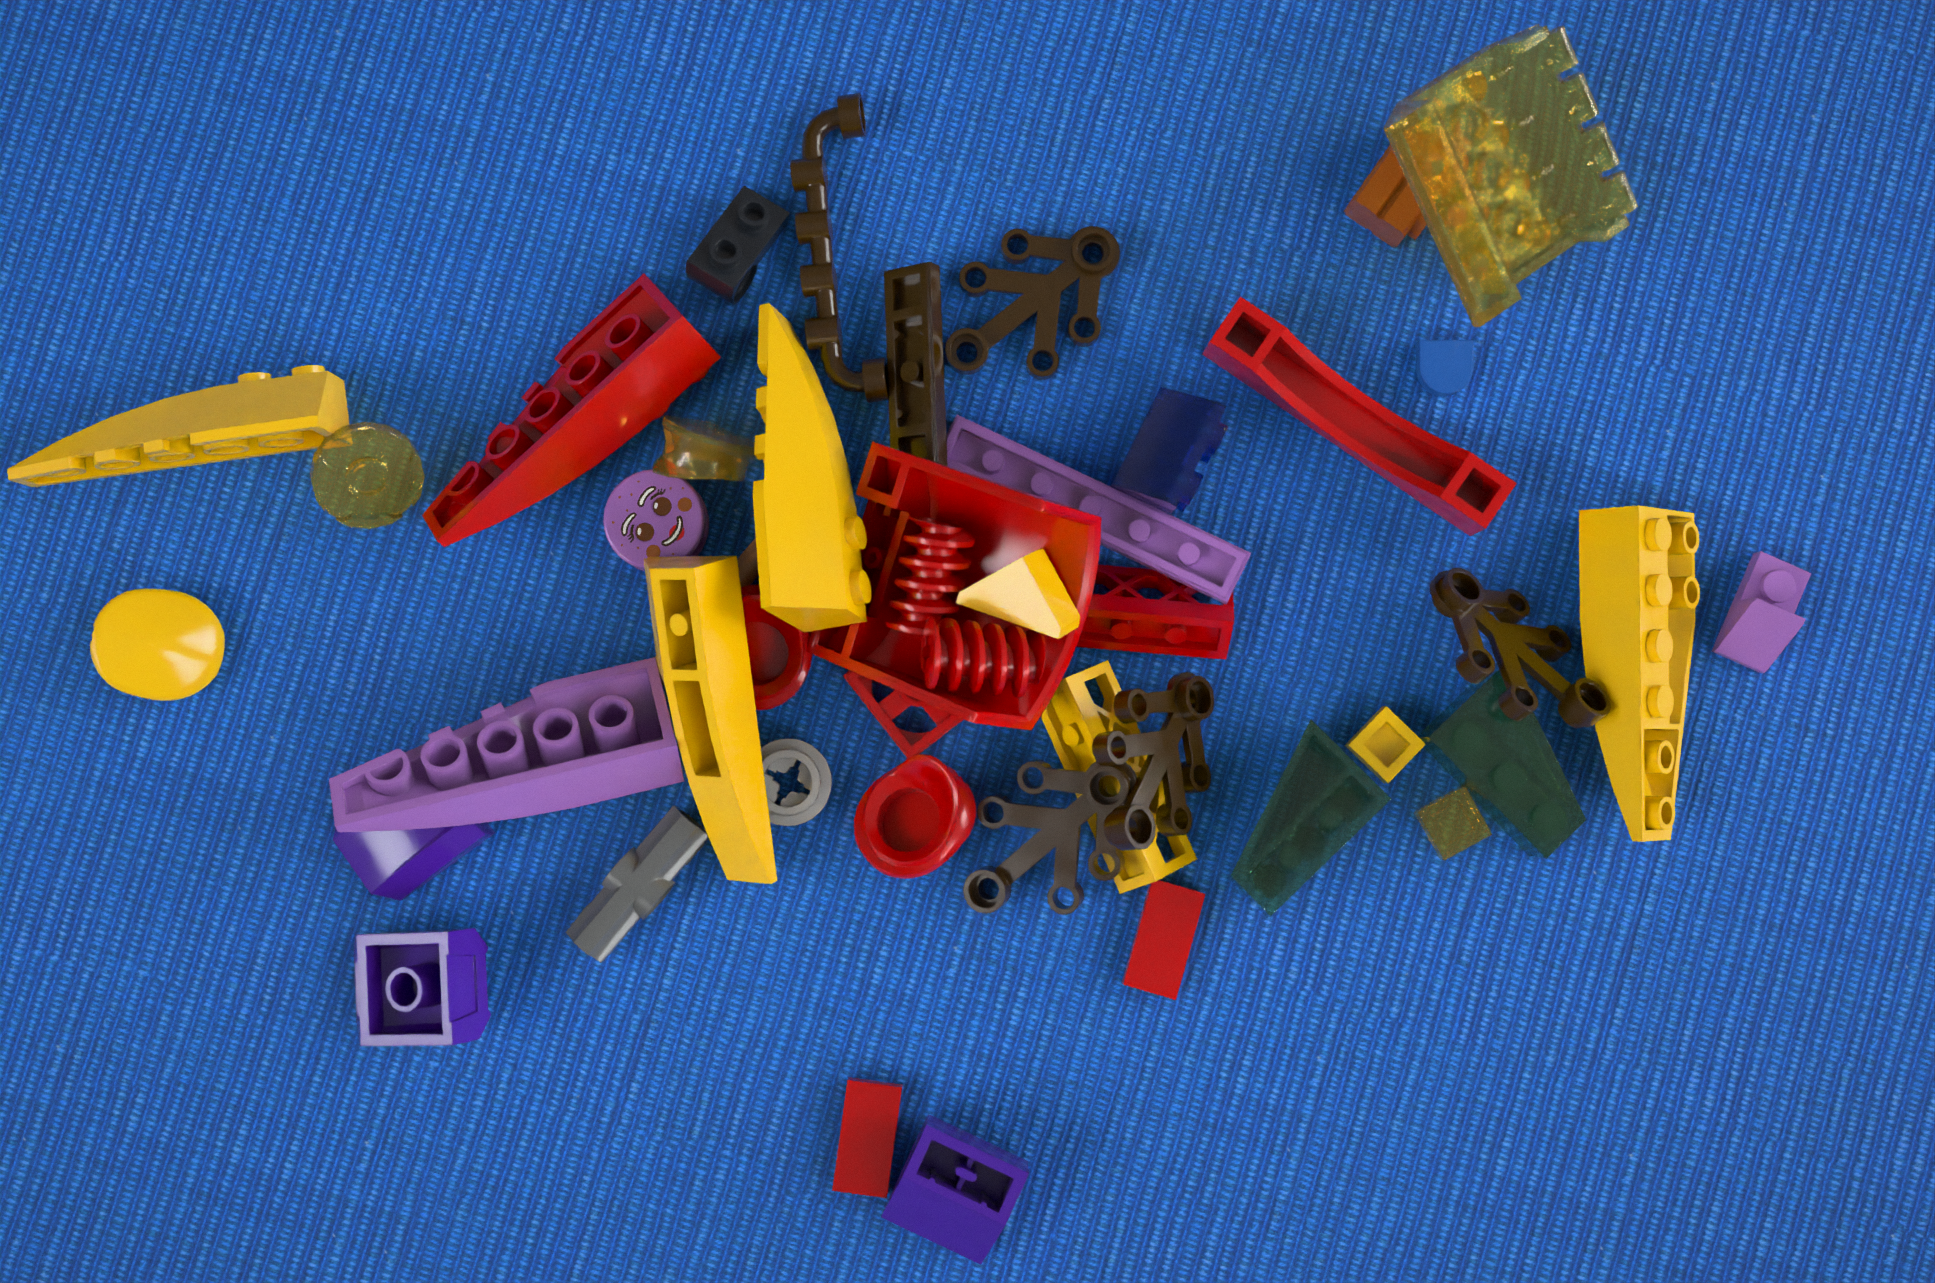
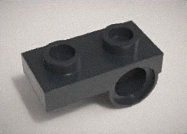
M743 186L688 258L685 270L686 276L735 305L751 285L759 262L788 225L790 212Z

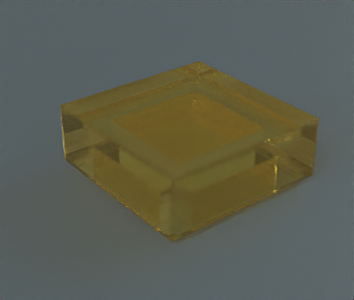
M1460 786L1414 812L1440 860L1445 861L1492 835L1466 786Z

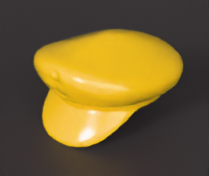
M149 588L129 590L111 599L101 609L93 624L94 631L91 634L90 652L97 672L110 686L130 695L160 701H173L189 697L211 683L217 676L222 664L225 634L220 621L206 604L186 593Z

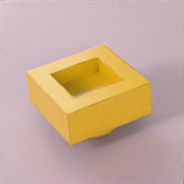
M1382 706L1345 744L1383 783L1387 784L1426 745L1387 706Z

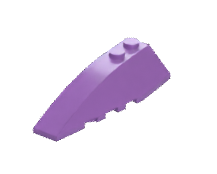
M653 657L545 682L530 689V697L504 708L500 702L480 711L482 718L454 731L451 730L450 726H447L429 734L430 740L423 745L407 752L395 749L330 778L331 800L337 832L412 830L522 818L576 808L684 782L678 747L656 658Z

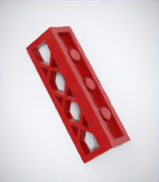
M1098 564L1095 583L1103 584L1111 591L1105 595L1092 594L1088 614L1076 647L1227 659L1234 625L1233 593L1227 605L1220 602V605L1199 603L1191 597L1199 591L1152 569ZM1142 588L1158 589L1165 596L1159 600L1146 599L1137 591Z

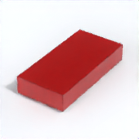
M1161 880L1149 884L1123 976V985L1176 1000L1205 893Z
M848 1077L832 1191L887 1198L902 1084Z

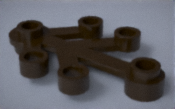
M1097 226L1082 228L1070 240L1033 236L1019 228L1009 230L1003 236L1001 242V253L1004 259L1014 265L1023 264L1030 257L1063 262L1048 275L991 269L985 264L976 261L966 264L961 269L959 275L960 287L966 295L976 298L991 291L1021 296L980 329L962 328L952 333L945 346L948 365L955 372L963 375L979 372L988 360V350L1037 312L1034 346L1027 355L1026 368L1028 373L1035 379L1046 380L1051 378L1056 373L1059 364V357L1055 351L1061 293L1078 279L1077 314L1069 322L1068 336L1072 343L1079 347H1088L1094 344L1101 331V324L1097 318L1100 281L1115 270L1120 256V249L1116 238L1104 228ZM1012 239H1022L1028 248L1024 253L1015 255L1008 250L1007 244ZM1088 247H1096L1101 251L1102 259L1097 263H1089L1083 258L1082 252ZM978 271L982 273L986 278L985 283L979 288L970 287L965 281L966 276L970 272ZM1080 321H1088L1093 325L1094 333L1088 338L1079 337L1074 331L1075 324ZM965 345L972 346L977 351L976 359L969 363L960 361L956 355L958 349ZM1038 354H1046L1052 359L1053 364L1050 369L1040 371L1033 366L1032 359Z
M1458 567L1452 568L1449 571L1439 572L1431 580L1429 587L1433 604L1442 615L1452 618L1464 651L1456 659V668L1459 674L1470 683H1481L1495 670V661L1492 655L1484 649L1479 631L1488 638L1506 686V690L1498 697V703L1508 718L1514 721H1522L1538 707V699L1532 689L1529 688L1522 668L1560 701L1558 703V712L1561 718L1571 727H1591L1610 712V699L1598 683L1589 678H1579L1573 684H1570L1544 661L1556 662L1570 651V638L1561 628L1555 625H1548L1545 628L1519 625L1518 623L1530 612L1529 603L1521 593L1514 589H1507L1504 592L1483 589L1481 583L1472 573Z
M1183 672L1171 677L1166 691L1145 693L1140 688L1119 691L1114 698L1113 708L1120 722L1124 724L1141 722L1146 720L1151 713H1168L1160 731L1125 735L1121 731L1099 733L1093 740L1092 751L1094 758L1098 764L1104 767L1124 764L1129 757L1148 755L1125 805L1114 808L1104 821L1105 838L1119 850H1141L1148 848L1152 844L1156 826L1149 806L1161 780L1163 782L1165 804L1160 805L1156 812V825L1159 832L1166 837L1187 834L1191 829L1192 815L1189 807L1186 805L1185 794L1205 792L1211 783V772L1205 761L1200 722L1212 713L1214 694L1211 685L1204 677L1196 676L1190 672ZM1181 737L1186 761L1180 762L1178 748Z
M1034 759L1023 764L1018 770L1017 782L1024 792L1035 795L1051 789L1082 795L1067 808L1013 803L1006 795L1000 793L984 798L978 805L977 815L980 822L987 828L997 829L1004 825H1012L1041 830L997 868L985 866L970 874L963 887L964 898L967 904L973 910L980 913L996 911L1009 900L1012 891L1011 884L1056 847L1054 884L1048 891L1047 901L1050 908L1058 914L1067 915L1074 912L1081 906L1084 900L1083 888L1077 882L1081 825L1096 812V850L1088 858V869L1096 879L1102 881L1111 880L1120 874L1125 864L1124 855L1121 850L1107 841L1103 826L1106 816L1114 808L1125 805L1136 783L1137 776L1132 767L1126 762L1121 765L1104 767L1096 761L1087 771L1052 768L1046 761L1041 759ZM1031 767L1038 768L1042 772L1044 780L1041 786H1034L1029 782L1027 774ZM1106 775H1111L1118 779L1120 783L1118 794H1109L1104 789L1103 780ZM990 802H996L1002 806L1004 814L1001 820H995L989 815L988 806ZM1106 853L1113 858L1115 867L1112 872H1106L1100 868L1098 864L1099 854ZM985 878L993 879L998 884L999 892L997 896H990L985 892L983 887ZM1064 887L1072 892L1074 896L1072 905L1067 906L1059 901L1057 895L1059 888Z

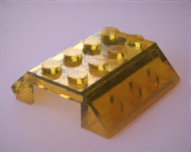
M1538 23L1481 48L1399 101L1383 127L1473 327H1481L1521 300L1522 297L1516 284L1576 243L1606 242L1630 226L1625 214L1632 212L1638 207V203L1623 170L1606 177L1602 175V172L1612 169L1620 163L1604 122L1601 121L1586 128H1583L1581 123L1599 114L1598 107L1583 72L1580 71L1566 78H1561V72L1578 64V59L1564 26H1559L1549 31L1547 25L1540 26Z

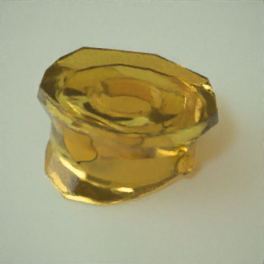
M665 415L662 421L665 443L662 455L653 462V473L683 479L743 481L746 478L749 464L757 459L754 455L755 442L711 422Z

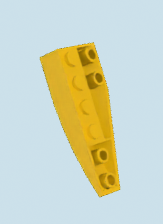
M1640 505L1579 510L1580 626L1586 678L1595 681L1605 690L1611 703L1610 712L1595 724L1610 782L1632 841L1646 842L1671 840L1672 825L1675 820V798L1696 621L1695 607L1699 603L1700 588L1695 578V552L1699 546V532L1694 523V513Z
M737 556L644 558L657 665L667 693L674 732L689 786L706 833L727 880L772 884L777 881Z

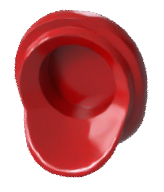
M759 584L741 587L755 706L756 710H768L784 704L804 684L813 654L806 651L811 632H803L762 609Z
M927 754L911 756L902 764H899L877 779L862 796L854 818L855 842L865 859L884 875L893 878L910 879L929 874L953 856L970 835L976 819L974 795L962 777L958 776L954 769L945 765L938 758Z

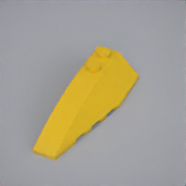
M770 303L759 305L757 364L761 373L767 378V385L756 389V409L761 414L765 423V434L756 435L754 455L758 460H763L764 479L753 481V507L761 608L803 632L867 622L865 604L871 600V586L866 572L862 570L861 550L865 549L867 542L866 531L862 519L857 515L849 467L834 415L814 366L790 321Z
M320 365L295 367L291 369L292 376L272 378L271 374L263 372L242 374L237 377L238 383L219 385L165 398L112 416L78 431L8 468V480L29 487H40L352 444L344 380L333 373L325 371V367Z

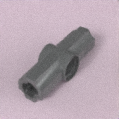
M673 805L638 848H631L612 868L601 883L604 888L583 909L565 933L587 955L595 958L600 963L604 962L640 918L642 920L646 919L668 895L676 884L673 881L674 878L706 844L705 842L709 838L706 830L689 814Z

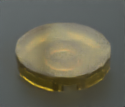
M361 422L343 426L327 436L314 453L310 470V478L316 501L325 511L326 509L329 514L335 516L337 521L348 527L365 529L390 525L402 518V513L411 504L414 506L421 497L425 478L418 450L407 436L386 424Z

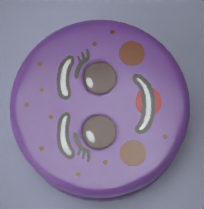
M644 470L625 478L612 491L604 510V530L610 546L625 562L642 571H645L644 558L698 556L706 543L709 533V514L700 494L685 479L665 470Z

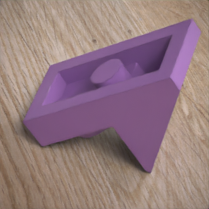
M1762 551L1753 553L1712 652L1759 673H1765L1804 625L1805 618L1794 613L1811 573Z

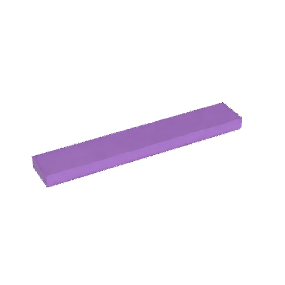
M956 415L946 435L947 463L949 467L1102 517L1100 545L1227 605L1251 556L1250 552L959 415Z

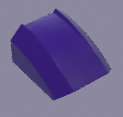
M488 822L398 831L337 832L335 827L333 841L370 894L401 901L490 838L495 832Z
M475 928L355 934V1003L360 1046H446L480 1039L491 1016L488 1010L486 952L488 946Z

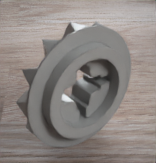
M779 739L764 745L761 748L770 823L781 826H795L813 819L827 804L831 792L832 776L826 758L809 743L797 739ZM798 760L801 761L797 780L804 784V788L810 790L809 795L804 792L791 791L786 798L782 799L780 804L776 803L780 796L778 794L780 784L774 781V777L767 774L768 770L775 773L778 771L787 773L791 767H795Z

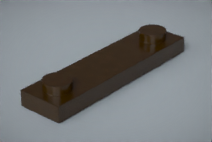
M929 261L884 271L890 447L948 466L940 266Z

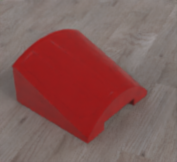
M872 442L856 491V495L868 499L862 518L867 542L865 549L861 550L862 570L866 572L871 586V600L865 604L867 622L812 631L806 651L966 721L976 724L1032 730L1049 704L1067 670L1088 614L1098 568L1102 517ZM909 515L938 519L961 526L962 529L976 538L973 547L957 549L971 560L968 569L953 571L966 581L965 589L1042 547L1044 548L1080 615L1078 628L1060 639L1044 634L1046 664L1043 676L1037 685L1028 683L1022 698H1015L1013 696L1011 681H1006L1000 696H994L991 693L990 681L986 678L983 681L980 692L973 694L970 692L967 676H962L956 692L949 691L946 674H940L936 687L928 689L920 662L922 636L893 630L885 625V621L901 620L903 617L901 612L889 606L890 600L907 598L908 592L894 584V579L912 576L913 572L898 562L900 556L916 555L917 553L915 547L903 540L904 535L921 533L922 531L921 526L908 519ZM960 591L948 592V594L957 599ZM961 605V609L956 613L943 614L947 618L956 620L959 627L965 621L971 620L977 622L981 629L988 623H995L1000 625L1003 631L1010 625L1021 627L1024 633L1029 630L1028 628Z

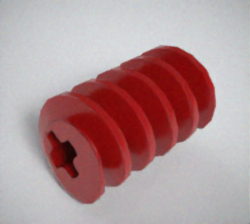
M909 515L908 519L921 526L922 531L921 533L904 535L903 540L915 547L917 553L916 555L900 556L898 562L913 572L912 576L894 579V584L908 592L907 598L890 600L889 606L901 612L903 617L901 620L885 621V625L893 630L922 636L929 616L933 617L938 625L941 620L947 618L943 614L956 613L961 609V605L956 603L957 599L948 594V592L965 589L966 581L953 571L968 569L971 560L957 549L973 547L976 538L962 529L961 526L938 519Z
M929 616L922 633L920 658L926 687L934 689L940 674H946L949 691L956 692L962 676H967L970 692L978 694L986 678L990 681L991 693L994 696H1000L1006 681H1011L1013 696L1015 698H1022L1028 683L1037 685L1043 676L1046 664L1044 634L1031 629L1024 633L1021 627L1010 625L1003 631L1000 625L995 623H988L981 629L977 622L971 620L965 621L959 627L956 620L952 618H944L937 625L935 619Z

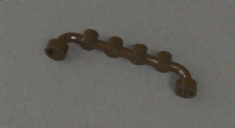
M860 93L838 95V107L821 111L810 120L803 133L802 159L791 160L790 162L791 179L795 193L806 192L807 211L795 214L797 238L800 245L810 244L812 264L800 266L801 287L805 298L815 297L817 317L805 319V335L809 350L820 349L824 372L834 385L848 392H865L868 403L889 401L888 372L885 357L863 360L862 371L849 369L844 364L842 358L843 336L838 315V282L833 262V228L828 208V174L823 154V141L828 133L836 129H841L843 139L866 137V120Z

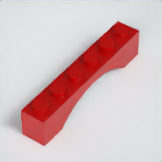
M1241 296L1202 354L1469 536L1487 528L1517 484L1470 451L1453 445L1419 428L1364 394L1323 363L1287 327Z

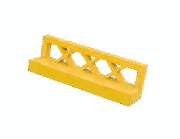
M1108 660L1062 679L1041 715L1064 769L1087 771L1096 762L1092 751V744L1094 738L1099 733L1121 731L1125 735L1141 733L1136 722L1124 724L1117 719L1114 713V698L1122 690ZM1093 678L1096 679L1104 697L1103 708L1093 703L1084 682ZM1148 755L1129 757L1126 761L1136 773L1137 778ZM1106 775L1103 780L1104 789L1109 794H1118L1120 791L1118 779L1114 776ZM1162 780L1149 806L1156 826L1152 844L1148 848L1141 850H1121L1125 859L1124 868L1120 874L1113 878L1120 894L1156 882L1197 860L1186 834L1167 837L1175 855L1172 859L1165 862L1158 848L1156 839L1159 830L1156 825V812L1160 805L1165 804ZM1075 793L1077 799L1082 795ZM1097 812L1087 820L1095 839ZM1102 853L1109 871L1112 872L1115 867L1113 858L1109 854Z

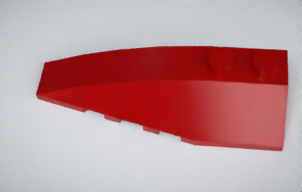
M643 273L563 347L554 358L561 366L544 386L534 382L521 398L528 405L512 424L506 425L502 422L498 424L487 438L489 441L485 449L486 455L479 463L475 461L466 462L423 513L422 516L435 539L443 547H446L500 523L553 494L599 464L639 433L652 420L661 417L668 410L670 404L691 384L703 379L710 367L721 357Z

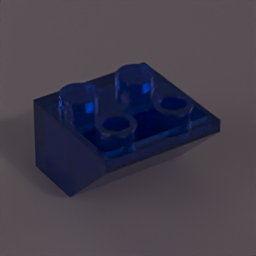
M1160 387L1111 487L1169 515L1174 509L1184 512L1186 506L1192 501L1204 476L1195 471L1199 461L1208 464L1228 429V425L1220 422L1227 406L1217 401Z

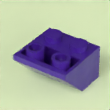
M928 1114L885 1205L881 1218L981 1265L1004 1229L1029 1175L1028 1161Z

